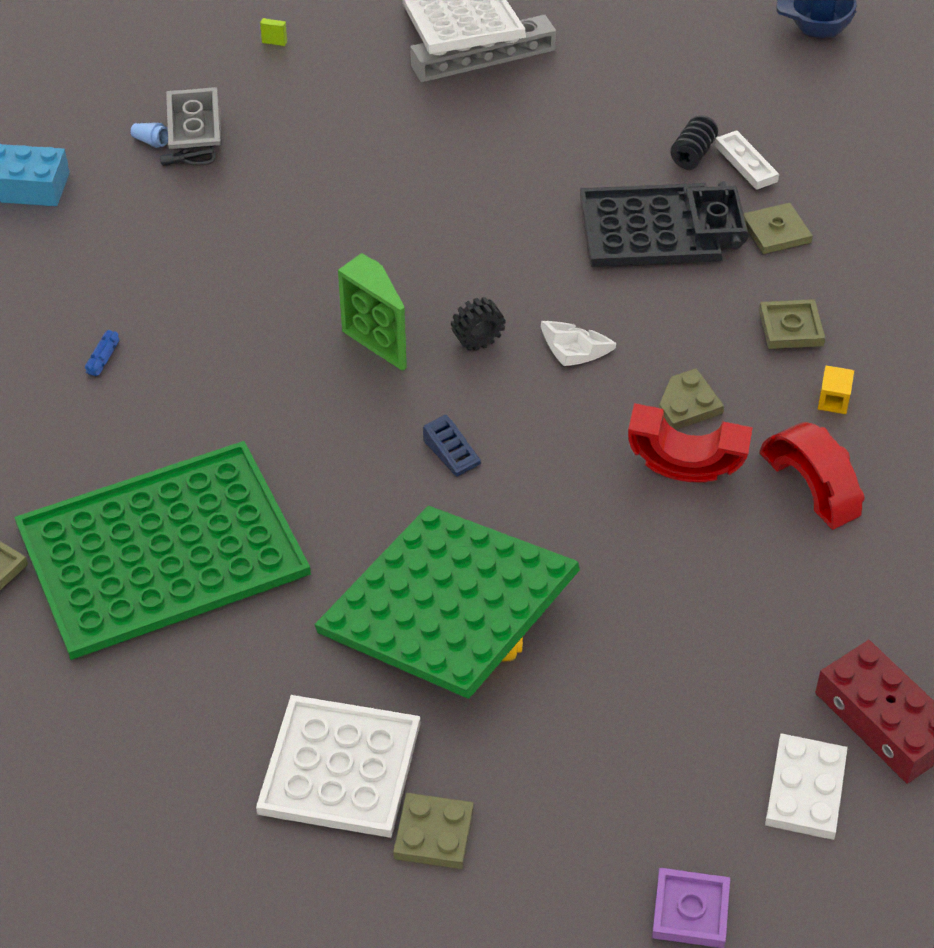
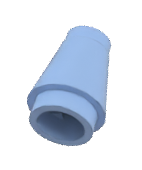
M134 123L131 127V136L155 148H159L168 143V128L162 123Z

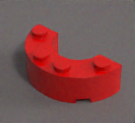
M634 403L628 428V440L636 456L640 455L645 459V465L656 473L679 481L710 482L717 480L718 475L724 473L731 475L744 464L749 453L753 427L723 421L719 429L711 434L702 436L687 435L678 432L668 424L664 418V409Z
M802 422L767 438L763 442L759 454L777 472L792 465L805 478L814 500V511L832 530L861 516L862 502H864L865 497L850 463L849 453L845 447L839 446L826 428Z

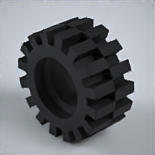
M482 297L480 301L478 298H474L472 304L470 301H467L464 309L461 306L457 309L459 314L454 313L451 329L462 346L466 347L467 350L471 351L473 348L474 351H478L480 346L483 349L487 348V343H495L494 338H500L502 335L500 331L505 330L504 324L506 320L491 299L487 300L486 297Z

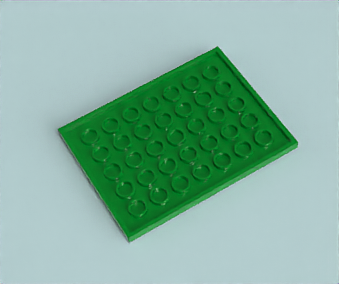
M245 441L14 517L70 660L311 575L310 565Z

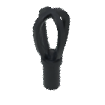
M213 145L208 146L210 150L193 153L188 152L198 147H188L178 153L161 155L162 166L185 162L193 165L210 164L216 158L215 147ZM212 154L211 158L208 160L188 159Z

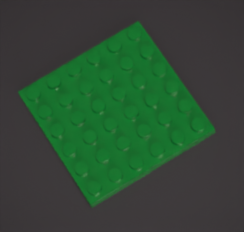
M428 505L315 623L317 633L469 699L580 571L579 563L574 559Z

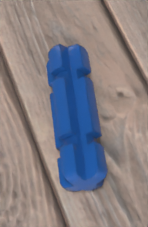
M107 330L103 334L102 340L99 341L90 356L91 358L85 364L88 375L92 374L96 377L101 373L103 366H105L114 351L113 348L120 341L119 334L116 331Z

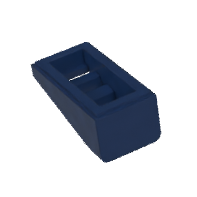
M443 415L424 425L423 441L456 477L481 464L480 458L447 415ZM464 455L466 456L465 459L456 463V459Z

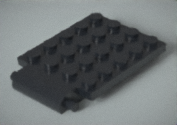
M722 181L718 186L707 187L706 183L580 188V200L591 267L722 261L721 248L739 249L747 242L749 237L738 189L736 186H728L726 181Z

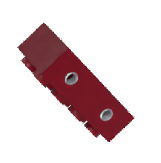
M868 639L820 670L815 694L906 784L934 766V700L874 643ZM887 699H892L895 703H889Z

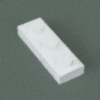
M737 130L715 138V147L756 190L778 182L779 173Z

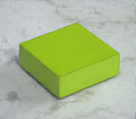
M262 18L260 22L262 43L285 46L287 43L286 21Z

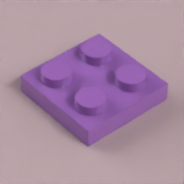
M659 868L652 938L724 948L730 877Z

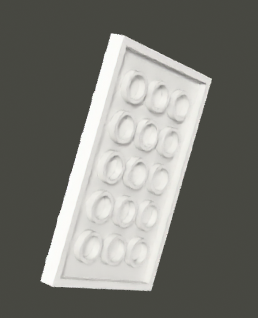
M402 0L429 54L444 55L447 51H467L475 46L491 47L498 42L514 43L521 38H526L525 27L507 0Z

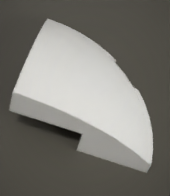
M541 322V329L546 342L563 366L577 365L595 360L616 348L615 342L593 330L588 332L581 328H575L576 325L563 322Z

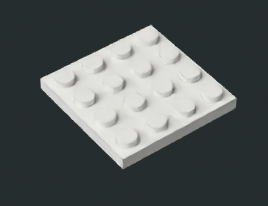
M291 695L257 802V815L392 838L421 724L420 716Z

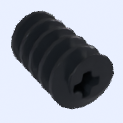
M703 115L690 119L671 147V157L679 167L686 170H692L697 167L718 136L719 130L715 121Z

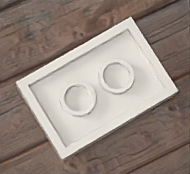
M780 734L765 826L834 840L848 747Z

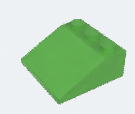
M361 253L338 270L342 332L404 371L407 368L405 307L383 266L378 261Z

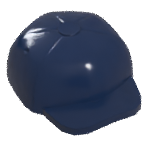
M777 0L776 12L779 15L793 19L806 36L833 38L851 23L857 12L856 0Z

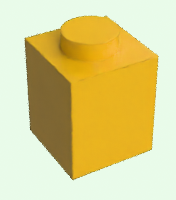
M825 366L818 410L841 414L847 413L854 370Z

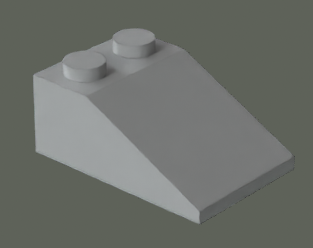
M217 87L166 91L169 149L221 145V115Z

